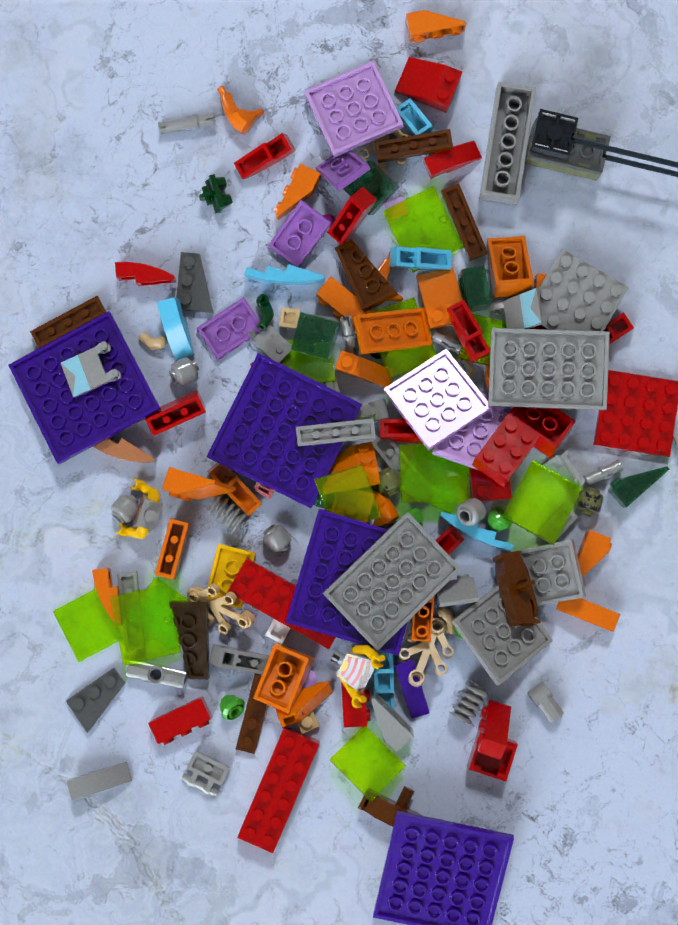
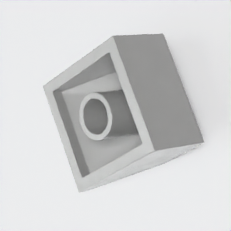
M469 574L457 575V579L450 580L436 593L437 605L445 607L479 602L474 577H469Z

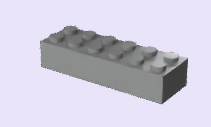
M502 82L497 84L479 200L517 205L519 201L536 92L534 87Z

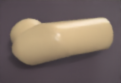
M145 331L138 337L150 350H161L168 343L164 336L151 338Z
M440 607L437 610V616L442 617L446 622L445 633L455 634L454 625L451 621L456 616L449 608Z

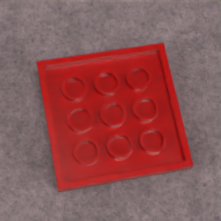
M608 370L607 410H598L593 445L670 457L678 408V381Z

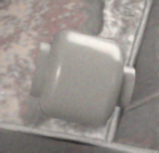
M184 357L171 365L169 374L175 384L179 383L183 386L197 378L199 367L194 360L191 361L189 358Z
M131 494L129 496L121 495L111 506V515L120 523H129L137 514L139 509L137 503L139 501Z
M476 498L466 500L457 509V516L460 522L466 526L476 525L486 515L484 504Z
M273 524L264 531L263 541L272 552L277 553L280 551L283 553L290 548L291 535L284 526Z

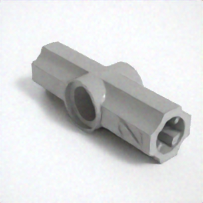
M130 659L126 676L150 681L153 684L159 683L183 689L187 672ZM153 669L161 671L160 679L153 677Z

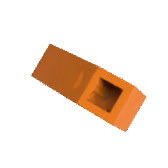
M427 10L407 13L405 18L409 41H415V43L424 42L429 38L440 39L444 35L449 34L453 36L460 35L466 28L465 21Z
M299 164L298 168H294L290 177L292 181L290 185H286L282 194L284 198L282 202L277 203L274 210L277 220L290 213L300 200L305 201L314 194L321 179L320 172L302 164Z
M434 596L412 617L411 640L431 642Z
M329 681L318 682L313 686L302 688L289 714L276 709L282 728L301 722L331 695L333 691Z

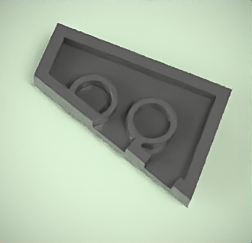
M181 252L176 298L180 299L182 310L214 313L200 254Z
M115 667L66 700L87 733L125 684V681Z

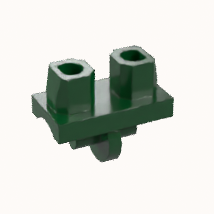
M215 174L209 175V179L205 181L206 186L202 187L203 193L199 195L200 201L206 200L207 206L213 205L215 214L221 213L233 201L230 194L221 195L220 190L227 187L225 177H215Z

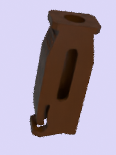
M521 550L500 554L492 558L496 564V579L510 628L515 626L530 627L541 623L540 619L534 618L538 614V605L532 586L535 584V581L530 579L528 569L521 557Z
M406 786L403 787L397 802L368 788L358 806V809L369 813L374 818L392 827L397 811L421 815L407 807L415 791Z

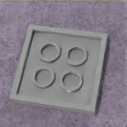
M574 539L521 550V557L528 569L530 579L535 581V584L532 586L538 606L586 597Z

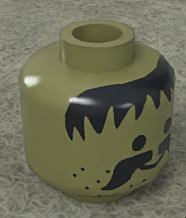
M390 467L380 471V484L376 485L382 495L388 494L389 497L399 493V488L402 487L403 483L397 471L390 469Z
M586 487L585 490L579 492L576 508L581 511V515L592 517L593 514L600 513L603 503V495L600 493V490Z

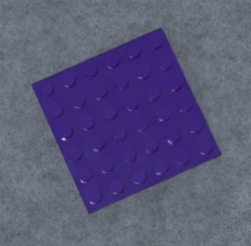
M110 311L8 365L57 464L71 459L161 410ZM106 341L110 345L111 351L99 355L105 373L112 369H117L122 375L121 379L108 382L74 398L61 362Z
M258 353L206 457L312 508L344 442L298 447L296 427L354 421L362 404Z
M318 509L285 622L357 644L369 645L373 648L322 593L388 529ZM407 623L379 650L399 655Z
M397 811L373 918L407 925H492L514 835Z

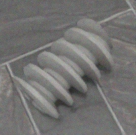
M223 494L218 495L208 506L210 507L209 513L216 512L215 519L222 517L220 524L227 522L225 528L228 530L233 527L231 534L234 535L247 523L248 520H244L246 514L244 513L239 516L241 509L233 510L235 503L228 505L229 498L222 500Z
M472 680L470 682L473 687L466 686L469 693H461L464 700L457 699L460 706L453 705L456 712H449L467 724L472 723L469 717H476L473 710L480 711V707L477 704H485L482 697L489 698L486 690Z

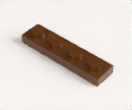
M446 129L375 142L377 161L382 163L453 150L451 130Z
M458 183L441 190L469 261L487 255V249L460 184Z
M95 296L35 328L30 333L38 348H41L107 311L100 298Z
M256 673L253 678L236 745V750L252 754L255 753L267 704L253 699L262 677L261 674Z

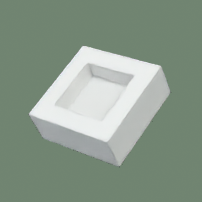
M274 619L265 635L282 644L291 628Z

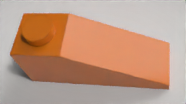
M342 350L335 367L336 372L384 388L391 384L395 370Z
M586 530L577 553L582 577L605 557V554L610 552L612 543H610L611 538L591 530Z

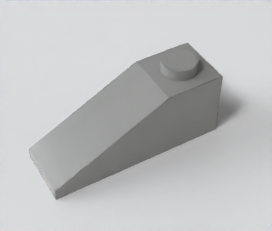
M213 644L209 663L220 668L263 674L269 655Z
M372 690L370 692L371 702L383 741L389 748L392 747L397 752L414 737L413 728Z

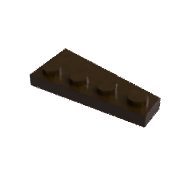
M170 601L169 606L173 611V621L179 634L178 640L184 653L183 659L188 678L208 680L210 678L208 602Z

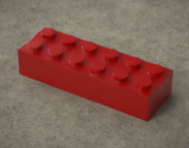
M246 557L227 593H235L237 598L321 646L330 649L336 637L285 622L296 585Z
M287 726L283 728L238 833V839L270 853L274 852L319 747V740Z

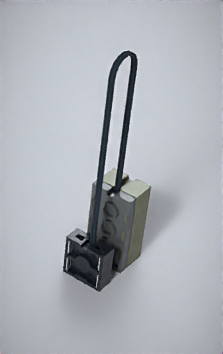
M540 109L532 125L525 164L597 181L603 172L605 160L678 177L677 171L606 155V152L609 151L678 168V162L609 146L611 136L576 128L578 117Z

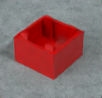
M478 730L467 763L468 769L506 782L518 744L516 741L508 739L507 747L501 760L479 753V744L476 743V739L481 731Z

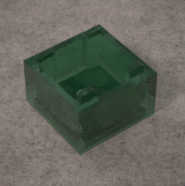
M368 160L366 163H368L370 170L343 188V190L351 197L360 188L364 187L377 199L368 215H374L400 187L373 160Z
M484 265L461 269L458 276L462 298L471 312L488 309L492 303L491 301L494 300V296L490 297L486 276L489 270L485 269Z
M300 312L291 350L331 360L341 322Z

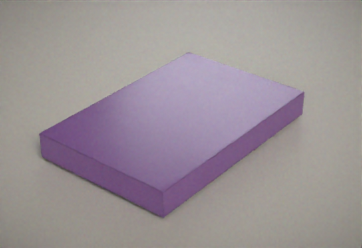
M348 151L335 158L331 156L315 169L333 187L341 191L369 171L370 167L368 163L355 153Z
M300 200L268 247L293 266L300 268L332 222L306 202Z
M244 297L196 328L217 360H220L251 338L248 333L252 329L256 335L262 331L257 327L260 320Z

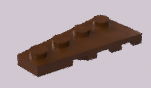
M352 239L335 247L364 313L398 295Z

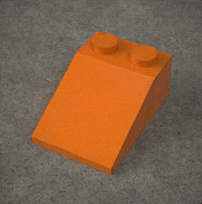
M525 236L487 238L493 298L513 297L532 290L534 279Z
M451 267V270H438L416 275L429 330L453 326L447 308L463 300L453 267Z
M373 442L352 445L337 455L322 486L323 494L380 484Z
M169 467L162 489L169 491V496L190 502L191 498L202 500L234 492L236 487Z
M275 643L253 699L289 714L309 675L315 657L287 645Z

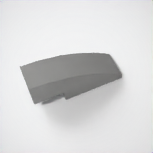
M123 762L67 780L71 800H75L132 781L127 762Z

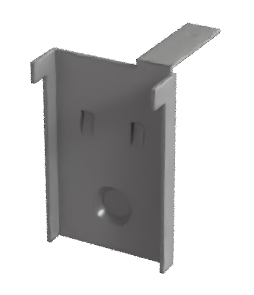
M270 324L265 331H261L258 335H256L253 329L248 333L254 344L270 359L278 363L295 349Z
M568 451L555 455L554 457H559L578 486L585 484L566 457L569 454Z

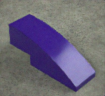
M413 658L395 663V669L411 719L429 714L422 686L414 687L408 681L411 671L416 670ZM413 677V681L419 682V678Z

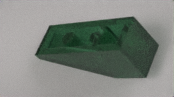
M666 466L621 479L618 477L610 483L611 488L608 491L623 508L628 507L670 469Z

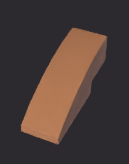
M108 438L93 446L105 454L130 462L155 463L157 459L121 438L119 443Z

